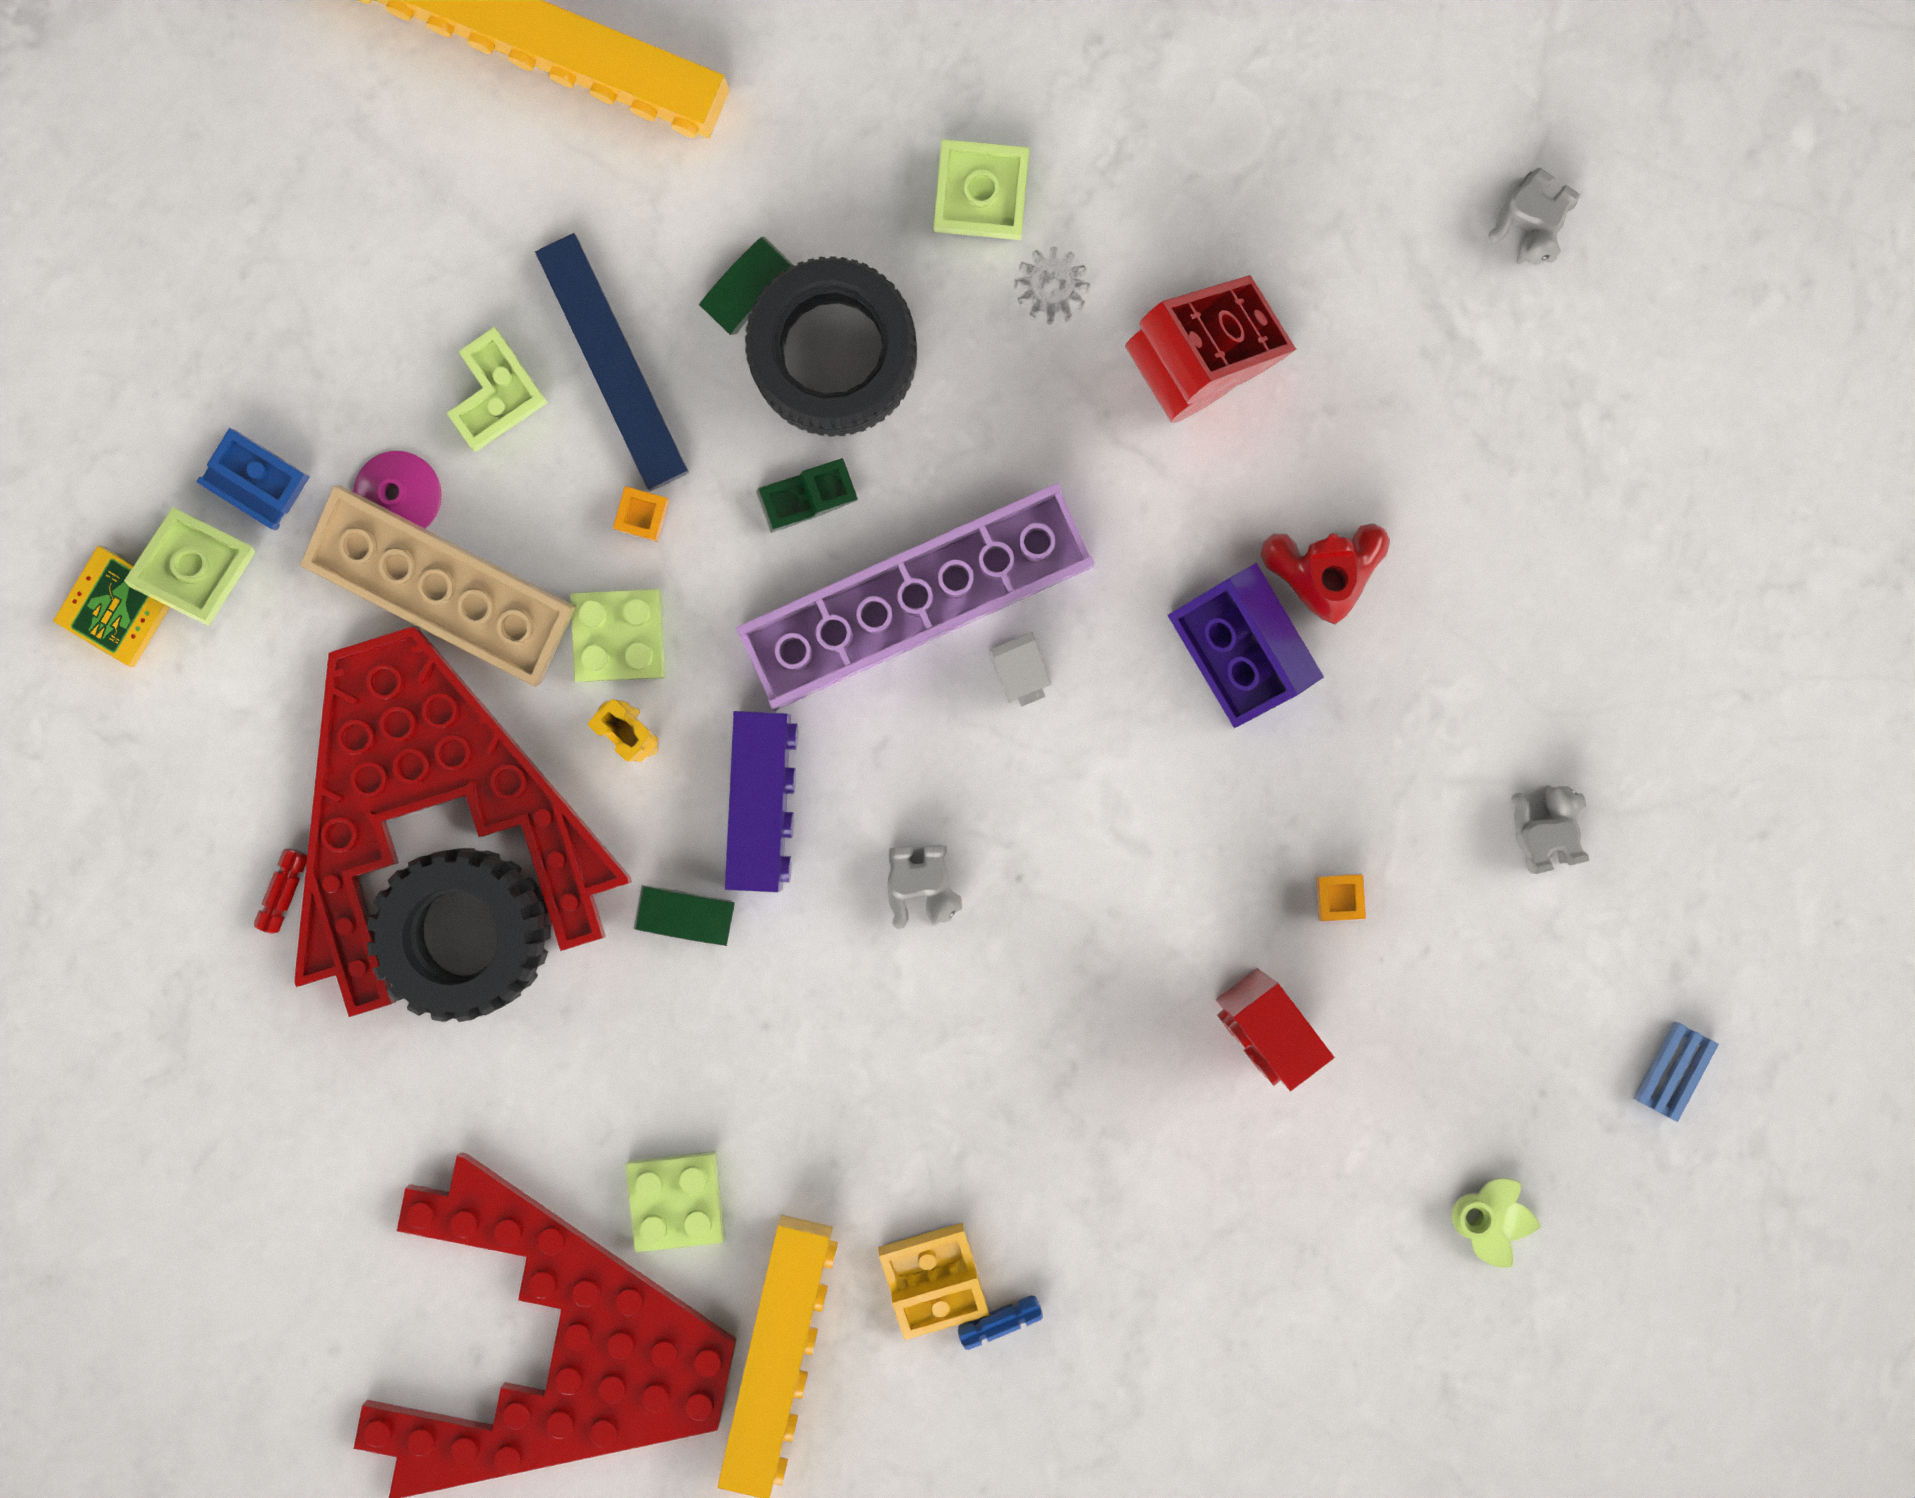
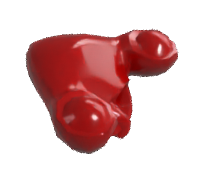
M1371 523L1360 526L1352 540L1331 533L1327 538L1309 545L1308 552L1304 556H1300L1296 542L1288 534L1273 533L1263 542L1261 558L1266 568L1285 580L1312 613L1321 620L1335 625L1352 610L1373 571L1386 557L1390 538L1384 528Z

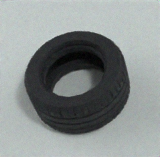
M830 256L829 258L819 257V259L815 260L811 258L807 262H798V265H791L787 268V271H782L778 274L777 278H773L770 284L762 289L763 293L758 295L756 304L751 308L752 314H749L748 325L745 330L747 333L745 336V353L753 380L768 405L783 420H787L789 424L796 426L802 431L807 430V433H816L820 436L826 434L829 437H835V435L846 436L845 434L849 433L853 435L859 431H866V428H872L878 422L884 421L887 415L890 416L893 410L900 405L901 399L904 400L906 392L911 387V381H913L917 365V340L910 309L907 307V303L902 298L900 291L895 289V285L888 281L887 277L883 274H879L878 270L870 268L863 262L860 264L858 260H848L845 257L839 259L836 256ZM839 303L860 310L874 322L881 335L882 349L876 367L864 382L844 392L822 393L806 388L790 375L785 365L784 347L789 330L801 315L819 305Z

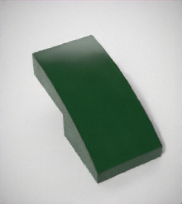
M760 237L726 271L698 305L729 335L737 334L747 322L749 314H752L751 308L756 304L758 295L763 293L762 289L766 285L768 286L773 278H777L780 272L787 271V268L793 264L765 237Z
M843 458L803 470L798 476L760 487L756 491L771 533L824 515L858 500Z
M642 885L634 929L669 937L727 946L735 902L688 894L684 891Z

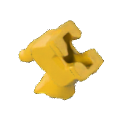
M612 699L604 702L587 724L598 736H606L616 745L614 751L625 761L642 762L645 758L653 756L658 752V737L637 719L640 710L632 707L625 701Z

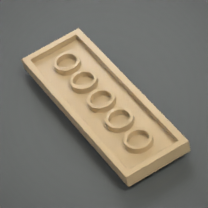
M341 485L333 486L300 564L301 567L534 687L542 683L576 609V606Z

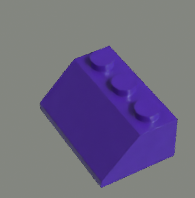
M1257 562L1167 615L1234 729L1296 697L1324 678Z

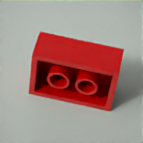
M1258 968L1216 999L1223 1009L1217 1014V1017L1230 1034L1245 1048L1243 1050L1273 1086L1281 1082L1291 1092L1335 1058L1280 984Z

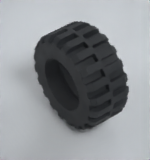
M475 848L451 849L433 852V854L420 856L408 862L406 869L397 870L387 880L390 885L389 888L379 891L373 902L375 906L379 907L377 914L370 915L368 918L367 930L375 931V940L367 942L368 956L376 954L378 956L380 966L373 969L378 981L387 978L392 985L387 993L395 1001L407 1000L409 1002L407 1010L418 1016L426 1012L430 1013L431 1019L434 1021L447 1022L451 1019H457L458 1022L470 1021L479 1016H486L511 1003L521 996V992L531 986L537 978L536 970L545 963L548 951L544 949L545 940L551 938V925H545L543 914L548 913L545 900L538 901L534 891L539 887L531 877L525 879L520 874L522 868L512 860L503 861L500 859V854L489 850L476 851ZM447 893H470L487 906L495 920L498 940L494 957L484 969L471 975L453 974L442 968L432 958L427 949L424 939V922L427 912L436 899Z

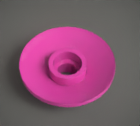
M389 451L373 457L361 468L353 487V492L425 529L433 522L441 505V485L435 471L425 460L409 452ZM391 485H397L399 488V495L394 500H388L386 497V490Z

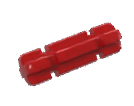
M290 848L282 851L277 863L280 869L274 871L261 903L265 907L263 910L258 911L254 921V927L269 934L280 931L285 918L282 916V912L288 911L300 881L297 875L299 872L303 873L307 863V855L303 852Z

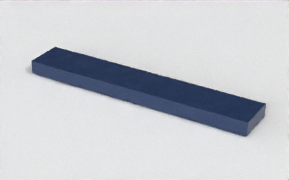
M572 233L535 251L647 489L651 492L689 474L687 466L576 234Z

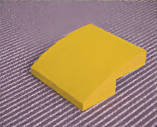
M963 1222L878 1247L879 1258L891 1291L892 1305L904 1340L989 1316Z

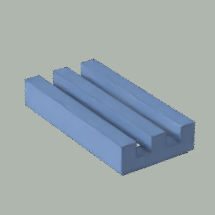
M1674 1021L1633 1099L1678 1122L1719 1044ZM1682 1037L1688 1038L1676 1062L1673 1063L1667 1074V1079L1656 1100L1652 1099L1651 1096ZM1698 1045H1700V1047H1699L1697 1053L1695 1054V1056H1694V1058H1693V1060H1692V1062H1691V1064H1690L1688 1070L1686 1071V1073H1685V1075H1684V1077H1683V1079H1682V1081H1681V1083H1680L1678 1089L1676 1090V1092H1675V1094H1674V1096H1673V1098H1672V1100H1671L1669 1106L1667 1107L1666 1105L1668 1104V1102H1669V1100H1670V1098H1671V1096H1672V1094H1673L1675 1088L1677 1087V1085H1678V1083H1679V1081H1680V1079H1681V1077H1682L1684 1071L1686 1070V1068H1687V1066H1688V1064H1689V1062H1690V1060H1691V1058H1692L1694 1052L1696 1051Z

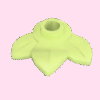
M1498 1178L1487 1182L1478 1194H1468L1458 1199L1451 1213L1455 1229L1462 1236L1470 1239L1476 1256L1496 1267H1512L1513 1251L1510 1241L1526 1237L1540 1228V1224L1532 1212L1516 1202L1521 1191V1183L1516 1180ZM1479 1209L1480 1215L1478 1220L1472 1223L1467 1222L1466 1215L1468 1211Z

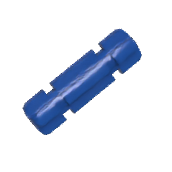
M1031 1295L1019 1300V1304L1015 1307L1013 1304H1009L990 1312L989 1316L980 1318L979 1322L975 1323L972 1320L959 1325L958 1336L965 1350H971L982 1345V1340L984 1339L990 1342L1021 1329V1324L1023 1323L1029 1326L1041 1321L1043 1312L1037 1298Z

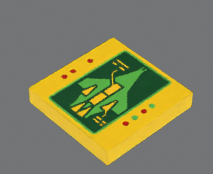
M97 546L53 622L123 664L135 667L170 607L129 587L124 580L134 564L105 547Z

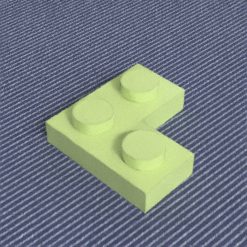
M493 327L458 351L483 388L447 412V415L473 451L477 452L548 403L496 327Z

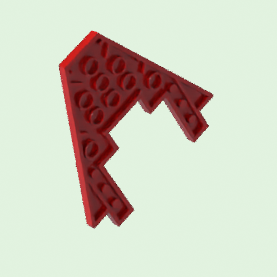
M412 626L328 653L294 982L297 988L336 975L348 1017L396 1003L387 993L391 987L389 980L386 978L378 981L373 971L374 968L380 966L377 954L368 956L367 942L375 940V932L367 930L369 913L357 877L399 863L386 821L466 796L479 838L521 825L560 951L606 937L593 895L632 883L631 877L418 627Z
M461 1152L456 1156L449 1192L412 1184L405 1188L397 1232L526 1257L518 1301L561 1309L546 1389L542 1390L504 1382L500 1388L494 1424L367 1400L362 1405L353 1449L397 1457L389 1498L414 1496L718 1431L737 1338L467 1153Z

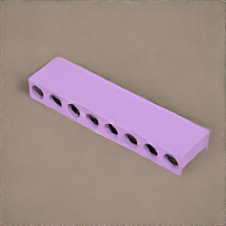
M1056 483L736 627V630L769 699L770 706L776 711L1094 568V562L1092 557L1089 556L1062 496L1061 488Z

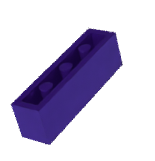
M733 712L725 890L778 893L783 890V882L790 883L792 857L784 856L785 838L793 837L794 812H786L787 794L795 793L796 768L789 767V750H797L798 723H791L790 714Z

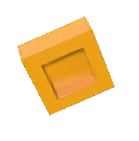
M624 486L613 529L658 542L670 500L666 497Z
M1363 874L1316 876L1319 921L1366 919Z

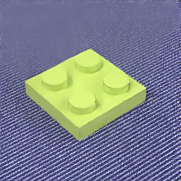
M942 139L933 226L934 232L1021 240L1030 147Z
M172 507L124 581L129 587L209 626L256 552L252 546Z
M661 590L570 593L571 604L576 606L572 615L575 682L665 678Z
M716 1151L630 1160L626 1163L635 1252L724 1242L725 1233Z

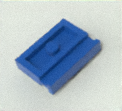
M229 428L207 463L208 468L203 477L198 478L196 483L268 528L278 530L280 527L279 522L285 513L288 514L310 476L237 430Z

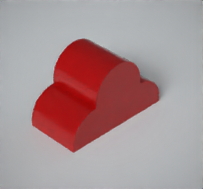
M1251 275L1161 301L1139 322L1141 330L1125 344L1127 352L1171 423L1179 422L1197 413L1236 386L1256 377L1297 350Z

